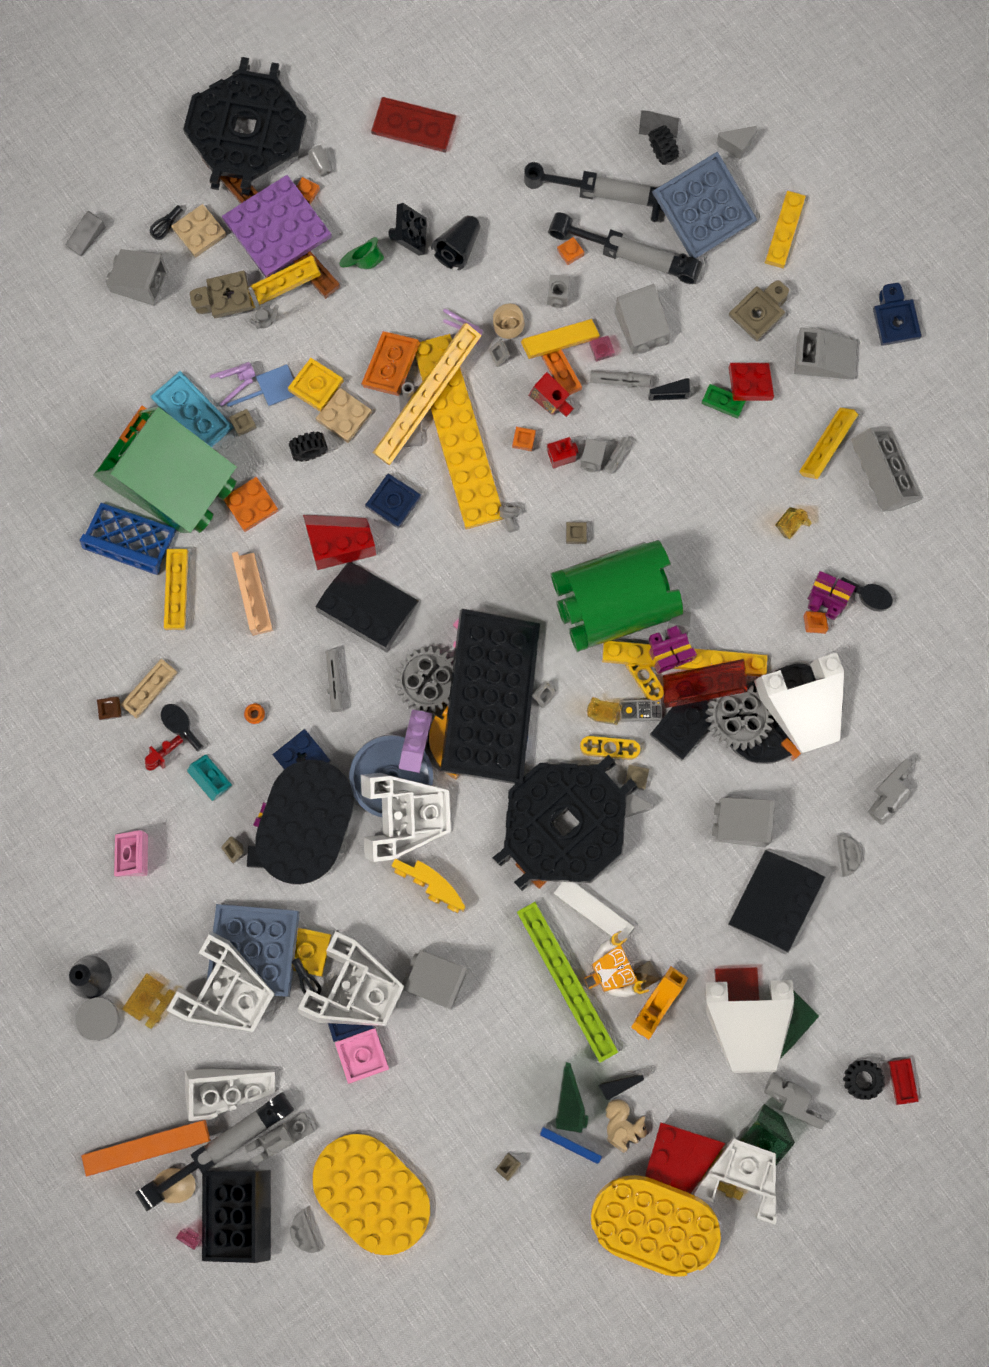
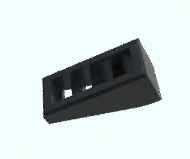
M689 378L650 389L648 400L688 399L690 394Z
M635 1075L601 1083L598 1087L604 1098L610 1100L644 1081L643 1075Z

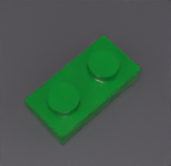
M709 384L701 404L738 419L746 401H733L731 392Z

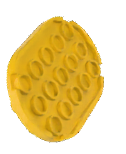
M349 1134L334 1140L321 1152L313 1170L312 1180L315 1196L321 1207L360 1247L378 1255H395L408 1250L419 1241L428 1226L430 1218V1200L427 1190L420 1179L383 1142L365 1134Z
M629 1175L607 1183L594 1199L591 1210L592 1229L598 1238V1242L608 1252L619 1258L660 1274L681 1277L687 1276V1273L696 1270H703L713 1261L719 1250L721 1233L716 1214L706 1202L690 1193L648 1177Z

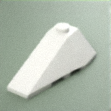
M200 1069L185 1071V1095L189 1121L212 1119L217 1117L218 1114L227 1110L232 1111L237 1106L246 1102H253L275 1093L274 1070Z

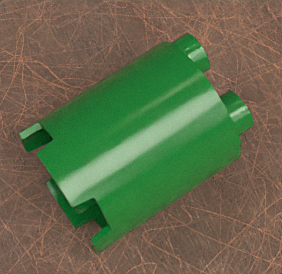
M659 540L649 543L642 542L550 573L557 596H566V598L556 601L563 624L570 623L576 626L569 629L571 641L576 652L668 622L672 618L683 615L680 590H670L669 582L663 569L671 565V562Z

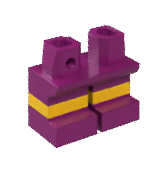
M819 571L807 598L809 600L808 609L818 612L820 606L828 608L826 616L835 620L845 609L855 586L838 579L833 587L836 578Z
M677 625L667 629L668 640L663 641L660 632L649 637L651 646L649 653L657 674L673 669L675 666L678 667L692 662L697 656L694 648H691L687 634H682Z

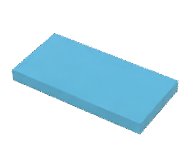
M181 371L150 396L163 411L210 447H213L234 428Z

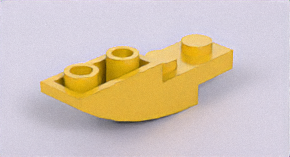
M394 859L391 865L395 869L394 873L403 878L406 875L414 878L413 883L424 887L425 884L428 885L426 894L429 895V900L437 904L442 901L448 904L447 909L458 913L459 910L465 911L466 908L460 896L438 872L419 860L412 867Z

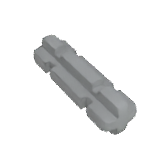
M627 437L621 439L620 444L612 453L610 461H607L605 464V471L611 474L614 473L617 465L620 464L627 450L632 445L630 439Z

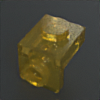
M789 507L775 526L784 538L791 539L801 525L810 527L812 523L806 511L801 508Z
M592 697L591 703L587 707V716L595 722L618 725L622 705L601 701L596 697Z

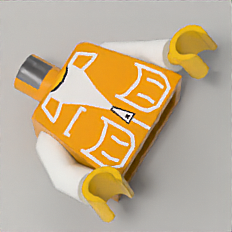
M618 931L613 934L612 938L601 944L593 956L594 963L591 965L594 973L584 977L588 989L600 985L603 992H608L609 995L626 998L636 994L647 993L649 989L643 990L641 988V984L647 981H637L621 946L627 941V938L623 941L619 940L618 934L622 931Z

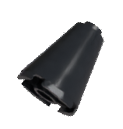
M467 215L433 241L431 249L434 248L436 252L434 256L441 264L450 269L457 267V270L465 267L480 230L478 219Z
M86 956L79 959L69 972L71 989L82 998L92 999L99 997L111 985L112 974L107 962L96 956Z

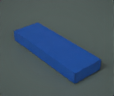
M542 1127L540 1131V1136L596 1164L602 1158L601 1155L545 1127Z

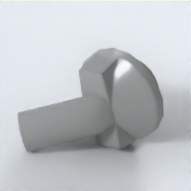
M505 503L499 509L500 517L505 519L508 531L512 533L516 531L513 517L518 515L519 508L513 503Z

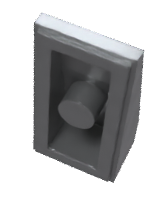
M641 110L639 134L648 135L650 131L666 125L670 129V133L674 135L673 137H677L679 118Z
M87 211L65 245L82 256L106 228L104 222L90 211Z

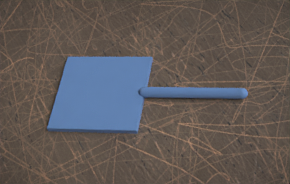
M286 364L256 376L261 390L229 402L227 406H233L261 394L264 395L268 406L294 397L295 395L288 391L289 385L294 380L288 365Z

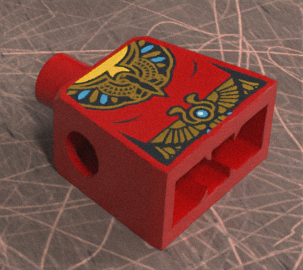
M548 372L533 386L528 395L552 415L558 410L567 417L574 409L566 401L570 394Z

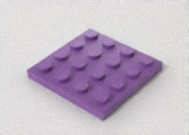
M285 175L222 215L224 222L266 278L279 272L332 237L331 232L288 175Z

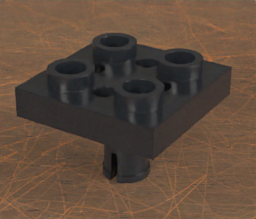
M404 203L397 204L396 228L389 229V238L418 256L424 255L427 227L426 217Z

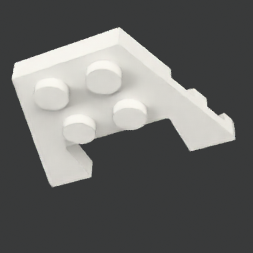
M732 1139L698 1185L693 1195L713 1202L720 1180L761 1194L762 1197L755 1218L776 1225V1154Z

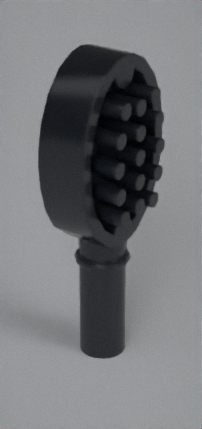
M844 577L841 578L842 581L855 586L854 592L859 594L862 604L870 610L882 612L889 609L892 605L893 599L891 594L882 586L868 584L862 587L860 584L858 585Z
M175 704L165 705L161 710V720L165 727L176 735H183L197 752L202 750L204 746L194 736L193 732L190 731L191 723L186 712Z

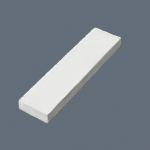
M562 882L554 892L555 896L611 937L616 932L622 931L618 934V939L623 941L634 928V926L574 882Z

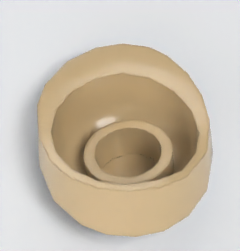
M504 304L493 314V326L495 332L500 337L506 339L515 338L523 331L524 316L521 309L515 304Z
M170 1168L163 1170L156 1176L154 1182L159 1185L181 1169ZM189 1174L164 1191V1202L181 1203L188 1200L195 1191L196 1183L193 1175Z

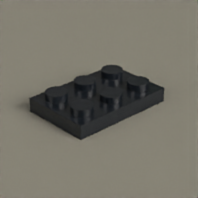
M688 687L650 733V736L683 761L712 725V722H706V719L711 716L705 713L707 709L711 708L707 705L709 702Z

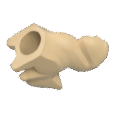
M614 1099L608 1103L606 1117L610 1120L607 1125V1140L624 1153L628 1150L626 1146L628 1141L636 1144L639 1142L636 1136L640 1138L646 1137L645 1116L640 1117L634 1124H631L627 1121L630 1108L625 1101Z

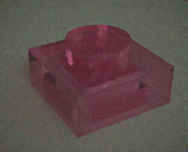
M608 335L589 342L596 362L615 356Z
M191 1228L180 1230L176 1239L193 1250L197 1249L202 1242L198 1238L199 1234Z

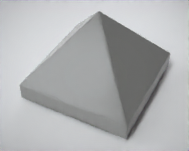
M502 339L489 349L497 367H500L511 356Z
M544 681L535 690L532 697L544 708L555 696L556 692L547 681Z

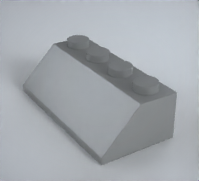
M869 428L851 439L854 451L861 460V467L868 476L869 485L875 492L878 506L883 512L894 511L922 500L891 428Z

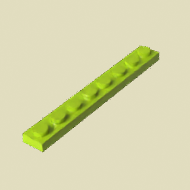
M536 902L517 911L520 920L599 1063L619 1053Z

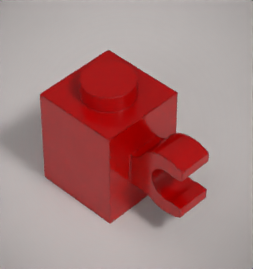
M570 437L547 444V453L553 469L576 461V454H579L576 443H572Z

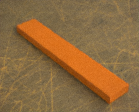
M202 1120L81 1155L87 1177L210 1142L211 1140L206 1120Z

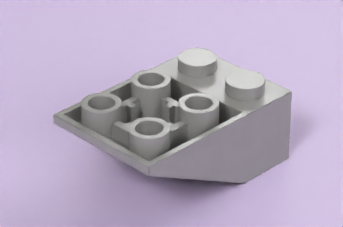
M800 328L797 335L794 374L854 380L857 341L821 329Z

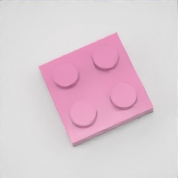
M376 1028L335 1042L348 1084L389 1070Z

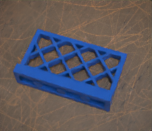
M100 503L86 533L82 534L80 543L84 550L158 575L161 569L160 565L176 533V529ZM103 510L111 512L113 515L112 518L102 521L100 516ZM125 517L131 520L132 524L122 528L118 520ZM116 522L119 529L107 533L105 525ZM143 524L150 527L151 530L143 534H139L137 529L138 526ZM103 528L104 535L99 537L92 535L95 529ZM134 528L137 536L126 540L123 532ZM161 531L169 533L166 539L158 541L155 534ZM121 533L124 541L117 544L112 543L110 537ZM153 535L156 542L145 546L142 539ZM140 540L143 548L138 550L130 549L128 544ZM155 547L160 549L158 558L149 556L147 551Z

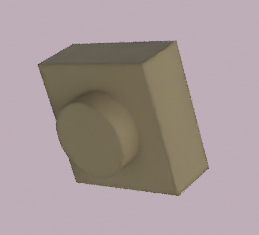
M248 409L229 417L238 436L257 428Z
M566 522V544H586L587 522Z
M629 765L625 783L631 778L637 784L638 789L645 790L649 769Z

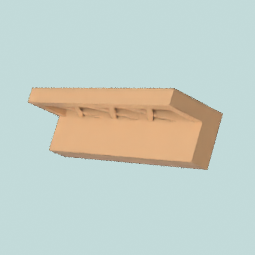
M238 552L232 553L248 625L252 635L255 636L273 631L255 554L250 553L240 556Z

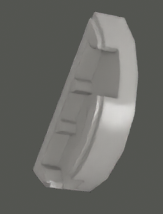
M837 835L842 877H846L858 869L862 853L859 845L847 836Z
M304 1209L292 1221L290 1228L291 1239L295 1246L309 1253L319 1252L317 1240Z

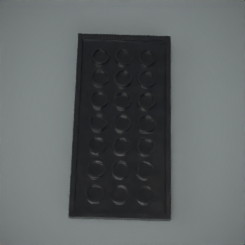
M467 609L460 610L440 772L511 784H523L540 623Z

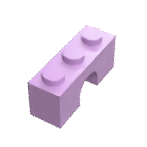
M412 709L402 748L399 769L420 772L433 713Z

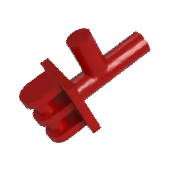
M177 735L170 742L164 741L162 748L158 752L150 746L149 755L145 757L146 769L153 771L159 765L165 768V760L163 758L181 744L183 739Z

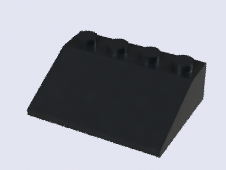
M348 562L325 590L315 607L321 615L387 653L419 601L353 562Z
M765 850L728 925L783 954L789 953L825 876Z
M225 1170L202 1173V1261L236 1263L270 1261L271 1170Z

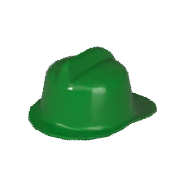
M373 237L364 244L349 251L340 260V267L345 268L355 264L359 268L367 270L378 265L384 259L382 252L377 246L378 238Z

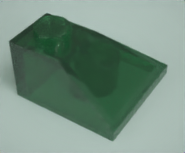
M763 1104L754 1115L739 1141L775 1153L776 1165L795 1143L783 1116L766 1104Z

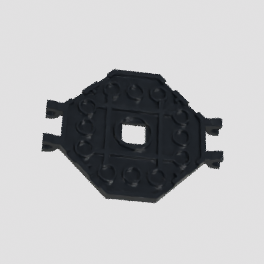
M241 57L239 69L233 72L232 76L211 84L209 89L202 93L197 92L192 95L183 130L212 171L209 180L211 189L219 190L222 175L242 179L240 185L242 189L241 194L249 196L253 180L299 154L307 119L303 111H300L289 92L281 85L279 80V63L272 62L270 73L267 75L251 72L250 65H248L249 58ZM238 117L256 120L254 131L250 134L236 132L235 127Z
M609 754L599 764L539 763L523 777V784H515L508 790L509 800L506 814L504 848L492 858L500 867L507 862L510 856L525 872L514 882L521 891L526 889L531 881L592 883L623 855L627 796L635 792L638 787L630 778L619 788L605 773L616 765L614 759ZM568 809L578 820L579 824L566 836H563L551 822Z

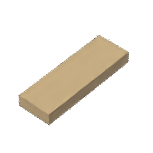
M161 658L120 705L137 719L178 672Z

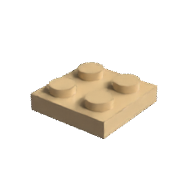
M203 204L171 226L195 258L227 236L226 232Z
M339 388L316 417V421L349 443L371 415L372 410Z

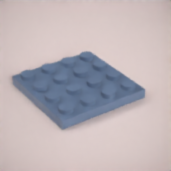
M718 151L652 191L687 253L693 258L701 256L757 221Z
M216 904L213 932L230 941L274 992V996L290 997L294 967L292 961L295 959L300 911ZM210 959L207 979L216 965V962Z

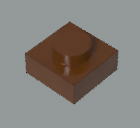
M119 697L97 699L99 720L121 718Z

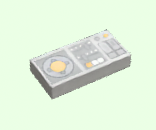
M661 699L657 701H619L620 722L662 720Z

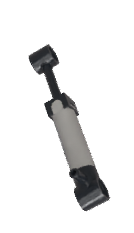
M537 162L528 163L524 169V183L531 189L539 188L544 181L580 188V198L593 200L594 196L653 207L650 219L652 222L658 221L660 210L663 212L652 193L658 187L597 177V173L589 171L583 172L582 180L545 174L543 167ZM531 174H536V175H538V176H537V177H531L530 175H531Z
M557 212L554 214L548 230V234L553 238L565 240L568 234H572L604 245L603 255L614 259L618 256L676 276L686 284H695L698 279L702 262L696 258L687 257L684 253L677 256L623 237V233L610 229L606 238L571 226L573 219L565 213Z
M281 1092L221 1135L190 1154L194 1161L161 1184L157 1185L153 1180L143 1186L135 1194L146 1212L165 1200L163 1196L164 1191L198 1168L201 1173H205L263 1131L294 1111V1108L285 1094Z

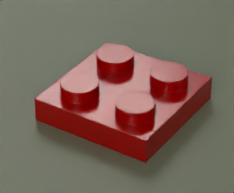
M730 363L728 368L733 401L773 400L774 392L769 363Z

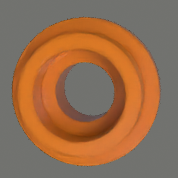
M250 704L244 711V717L251 724H259L265 717V710L259 704ZM258 711V716L253 718L251 716L252 712Z

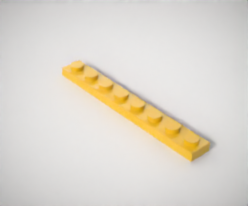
M464 323L372 452L387 465H390L482 336L469 324Z
M617 641L603 643L602 662L655 667L649 653L650 644ZM694 649L697 654L694 661L673 668L761 677L767 674V655Z

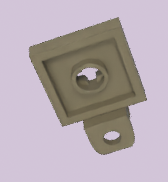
M244 270L206 279L207 287L204 286L190 291L191 305L196 309V312L198 314L212 312L214 319L253 310L247 276ZM231 290V292H234V294H231V298L225 296L227 291Z
M780 280L771 283L764 292L756 286L729 312L728 316L758 342L785 315V311L780 307L787 300L789 288ZM754 310V311L757 312V311L760 310V311H761V314H760L761 317H760V318H758V317H756V318L753 317V312H752V311Z

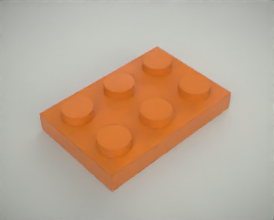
M382 331L361 383L362 386L399 396L420 345L419 340Z

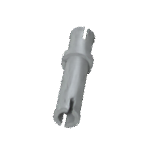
M591 370L590 383L627 385L628 388H632V386L650 388L651 375Z
M330 649L325 651L329 683L327 694H330L331 712L344 711L342 701L344 689L341 687L339 652L337 649Z

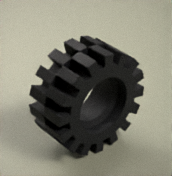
M662 125L649 132L650 146L653 148V153L656 154V158L659 159L660 163L665 165L679 157L676 139L673 138L674 135L670 133V129L666 125Z
M313 431L309 434L307 432L289 441V448L295 461L316 459L315 457L322 456L321 454H325L328 451L324 434L319 431Z
M868 1060L853 1062L844 1072L845 1077H843V1081H845V1089L857 1099L871 1100L876 1098L883 1091L882 1087L885 1086V1083H883L885 1076L882 1075V1069L878 1068L876 1063ZM862 1071L868 1072L872 1077V1083L866 1089L860 1088L856 1083V1077Z

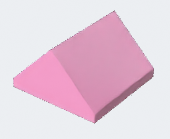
M140 830L116 834L114 876H147L148 834Z

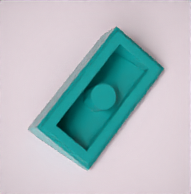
M206 754L191 763L187 769L190 776L212 801L216 800L232 786Z

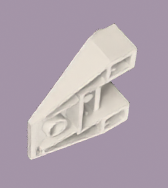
M837 653L818 658L810 663L816 679L814 682L787 690L781 670L763 675L754 681L760 700L801 754L840 741L844 670Z
M384 773L361 775L362 796L369 799L382 798L383 835L364 837V854L366 859L373 862L393 860L451 832L449 790Z
M210 931L199 950V954L216 962L215 967L198 997L178 987L167 1007V1011L185 1021L253 1032L274 996V992L229 940Z
M335 931L326 953L328 957L344 963V966L329 997H323L307 989L298 1007V1013L319 1023L386 1026L404 985L357 941Z
M792 980L770 981V1000L728 1001L727 982L705 983L706 1013L732 1073L776 1072L793 1014L794 993Z

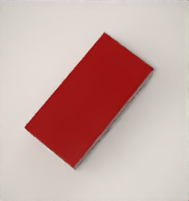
M911 1058L888 1061L896 1105L919 1102Z

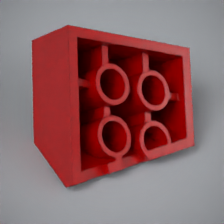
M303 515L317 570L376 556L375 544L367 518Z
M661 1122L645 1177L692 1194L726 1143Z

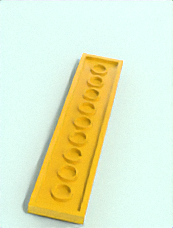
M450 334L420 342L415 358L422 382L452 341ZM459 367L430 409L464 526L467 530L500 521L503 518L500 517L499 509L501 503Z

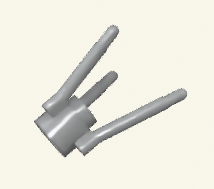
M249 287L250 295L257 310L255 314L256 321L250 319L249 322L255 325L256 329H260V327L268 328L272 321L276 320L275 316L279 306L275 305L272 314L266 309H261L253 288Z

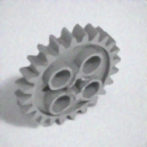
M431 646L428 652H425L423 647H421V653H417L414 649V656L411 657L409 654H406L407 662L400 660L403 668H396L400 675H395L394 678L400 682L395 684V688H401L397 694L398 696L405 695L402 698L403 703L409 700L408 708L416 705V710L418 711L420 708H423L424 712H427L428 708H431L432 712L435 713V707H439L442 711V704L445 703L448 706L453 670V665L451 664L454 662V658L452 657L447 660L448 652L440 655V648L435 653L432 651ZM423 662H429L431 667L428 670H422L420 665ZM439 665V668L431 676L432 683L427 682L425 684L424 677L429 678L435 666ZM440 673H445L448 675L446 681L440 682L437 680V676ZM410 679H418L419 684L416 687L409 686L408 682ZM425 684V686H424V688H423L421 694H420V695H417V692H418V691L423 687V685ZM428 690H434L436 696L434 698H427L425 693Z
M734 683L732 688L726 685L724 690L720 688L717 691L718 695L714 694L711 697L714 701H710L707 704L711 708L707 709L705 713L711 716L706 719V722H712L708 730H715L712 737L719 736L718 743L726 741V748L733 744L734 750L738 749L740 745L742 751H744L747 745L752 749L755 747V743L757 745L762 743L761 738L766 739L768 737L765 732L772 730L768 725L772 724L774 720L768 718L771 716V713L767 711V708L760 700L758 691L756 693L753 692V686L746 689L745 683L740 688L737 683ZM744 702H749L752 710L747 709ZM724 703L732 707L731 712L724 708ZM738 713L739 716H745V717L741 720L740 717H734V716ZM757 714V717H756V716H747V715ZM722 716L729 717V719L723 720ZM747 722H752L755 725V730L749 729ZM728 723L735 727V732L728 730Z

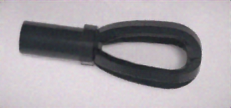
M177 205L165 217L156 220L150 226V235L156 240L163 239L169 232L174 219L183 209ZM162 225H164V227L158 233L154 234Z
M299 958L294 959L292 964L298 973L303 994L305 995L306 993L303 980H305L310 991L315 992L308 980L310 978L318 988V991L315 993L320 995L322 988L318 981L308 973Z

